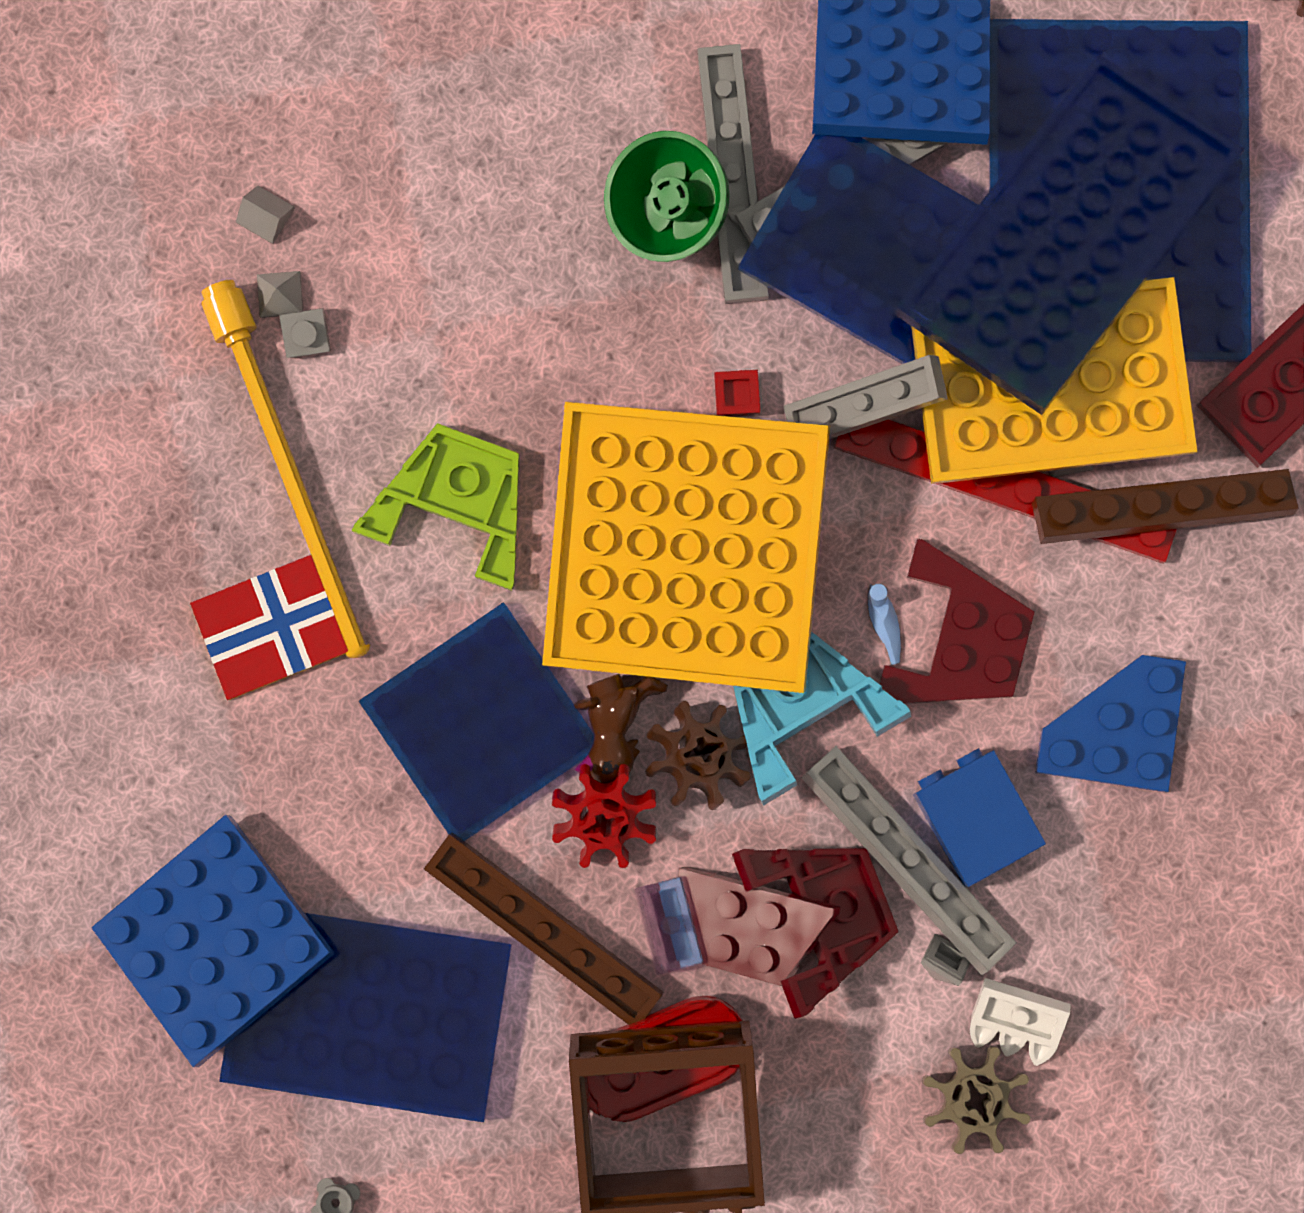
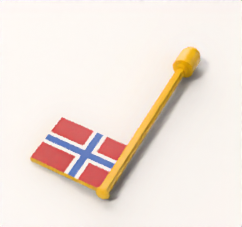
M224 280L202 290L201 293L204 300L201 302L215 342L226 343L227 348H232L311 555L190 603L226 699L231 700L345 654L349 658H360L368 653L370 644H365L249 341L252 338L250 333L257 327L243 290L236 287L234 280Z

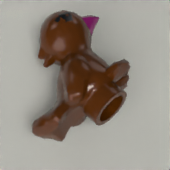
M616 674L587 685L590 698L579 700L574 704V707L578 710L588 709L590 724L594 732V743L586 758L574 770L579 773L580 766L588 764L592 777L599 783L604 784L616 779L619 766L622 764L628 765L630 775L634 761L640 753L635 748L639 741L638 739H631L627 742L625 734L636 718L640 703L648 696L667 692L668 685L665 681L644 677L636 684L624 687L620 674Z

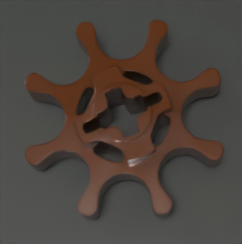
M682 701L674 709V715L680 724L678 732L666 731L659 724H654L647 732L646 736L649 740L663 745L666 750V759L664 761H653L646 768L645 774L647 777H653L660 772H666L675 777L678 788L670 800L673 806H679L686 799L689 788H697L705 793L708 808L716 810L724 802V798L718 790L719 779H729L738 787H742L750 780L751 773L737 768L731 758L733 750H743L747 747L745 734L738 739H731L726 737L720 730V720L727 712V708L724 705H719L711 713L710 722L700 723L690 714L689 703ZM692 751L696 755L711 753L705 760L701 756L686 758Z

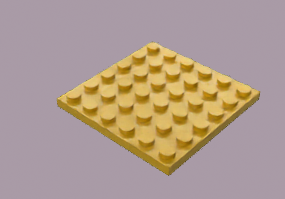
M565 402L542 665L804 693L807 681L830 426Z

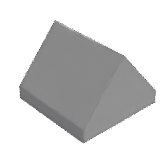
M256 186L242 198L236 223L274 244L295 207L260 186Z

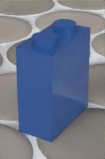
M980 748L956 760L960 769L949 775L944 776L940 769L918 781L921 790L913 794L961 883L965 887L972 886L1046 845L995 751L993 750L983 755Z

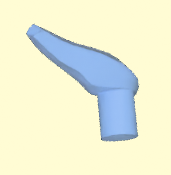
M870 584L868 590V610L875 632L885 644L891 665L900 663L901 638L895 609L887 597V588L882 584Z

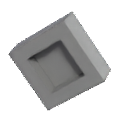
M324 308L279 315L287 358L331 351Z

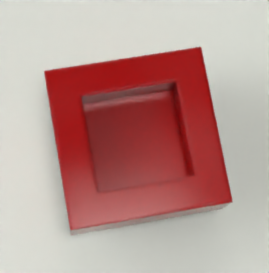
M758 369L714 372L716 415L729 417L760 415Z

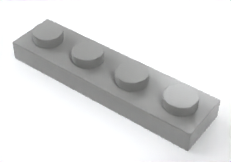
M927 355L784 406L787 422L829 425V439L947 400L948 397L939 356Z

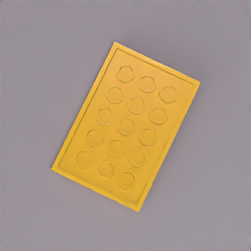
M1174 277L913 306L909 310L915 360L927 355L939 356L948 397L947 400L922 408L931 484L1190 455L1198 452Z

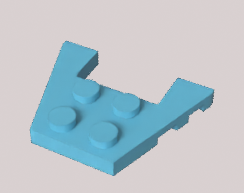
M812 631L806 691L804 693L733 686L757 792L763 806L797 786L796 779L775 746L849 701L853 700L877 737L911 717V711L907 705L889 695L882 689L880 684L857 670L848 662V659Z

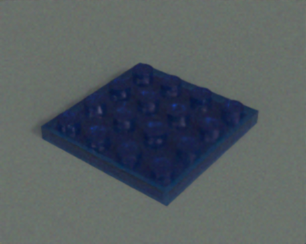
M504 602L359 700V703L447 833L450 834L452 832L463 841H467L582 762L594 743V733L579 711L575 709L573 702L549 667L542 665V657Z

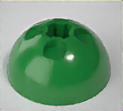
M657 131L636 139L615 159L605 183L604 209L613 234L627 250L650 261H679L702 251L718 235L726 220L729 209V183L721 162L703 142L682 132ZM681 190H683L684 193H685V197H684V198H683V194H682Z

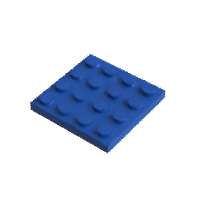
M818 0L812 134L988 145L990 134V0Z
M226 814L91 927L192 1067L203 1065L335 954L233 817Z

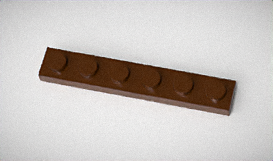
M1289 469L1035 497L1032 503L1040 544L1294 516L1299 509Z
M451 832L425 866L424 870L628 1025L645 1019L664 992L455 833Z

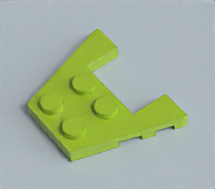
M437 423L402 465L400 472L375 498V502L368 511L357 520L352 528V532L391 546L406 505H411L489 534L490 536L475 573V578L513 591L515 586L520 455L517 452Z

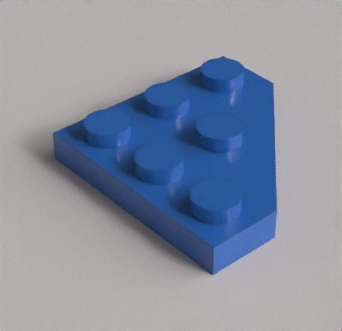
M1147 655L1139 656L1041 729L1035 773L1165 793L1169 792L1186 661Z

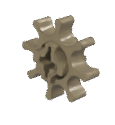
M995 1046L988 1047L985 1062L976 1068L967 1067L962 1060L961 1050L957 1047H951L948 1050V1054L956 1065L954 1076L944 1082L936 1081L929 1075H925L922 1078V1083L926 1087L938 1088L944 1097L942 1108L936 1113L925 1115L923 1121L928 1127H933L940 1120L948 1119L954 1121L958 1128V1136L952 1144V1150L957 1154L964 1152L966 1139L975 1132L985 1133L990 1140L991 1149L995 1153H1001L1004 1150V1146L996 1135L999 1122L1006 1118H1014L1024 1125L1030 1122L1028 1114L1013 1111L1008 1102L1011 1090L1016 1086L1028 1084L1029 1078L1024 1073H1018L1010 1080H1000L994 1072V1062L1000 1055L999 1048ZM977 1076L987 1077L990 1079V1082L982 1083L977 1080ZM968 1081L976 1091L981 1094L986 1093L987 1098L981 1101L982 1110L985 1115L984 1119L974 1107H966L965 1102L971 1099L970 1089L967 1085ZM959 1085L956 1097L952 1099L953 1092L956 1086ZM999 1101L998 1109L996 1113L993 1115L996 1104ZM967 1116L975 1119V1123L970 1124L962 1121V1117Z

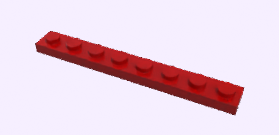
M888 419L840 435L836 440L834 449L931 482L925 432ZM1040 472L937 483L939 486L1034 519L1032 503L1035 497L1092 491ZM1177 529L1092 539L1164 564Z

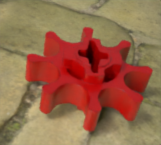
M583 764L580 766L579 780L585 786L583 792L577 795H570L559 788L553 791L552 806L569 811L572 818L565 823H557L553 826L552 840L555 843H560L568 837L581 839L585 843L584 848L580 852L579 861L580 866L583 868L589 867L591 856L600 849H608L614 852L617 856L619 867L626 868L629 865V851L623 845L626 840L636 837L643 839L649 844H653L656 841V826L642 823L636 817L640 811L656 807V792L653 789H649L642 795L637 796L627 793L623 788L629 780V767L626 764L619 766L618 776L615 780L605 784L596 781L591 775L590 766Z

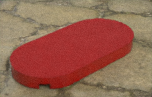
M695 996L616 1030L743 1021V1019L734 1007L719 998ZM739 1065L587 1076L590 1110L599 1116L611 1118V1121H634L727 1081L736 1074Z

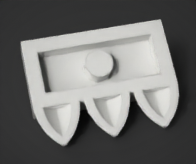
M985 978L971 1015V1039L975 1047L979 1048L989 1043L997 1032H1000V1047L1007 1057L1018 1052L1029 1041L1030 1058L1034 1065H1040L1050 1059L1057 1050L1070 1015L1071 1004Z

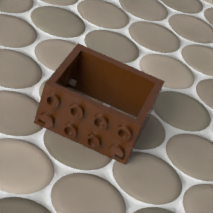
M749 1020L570 1034L569 1071L581 1213H709L710 1210L728 1209L732 1213H742V1209L765 1206L754 1050ZM739 1065L746 1164L595 1175L587 1076Z

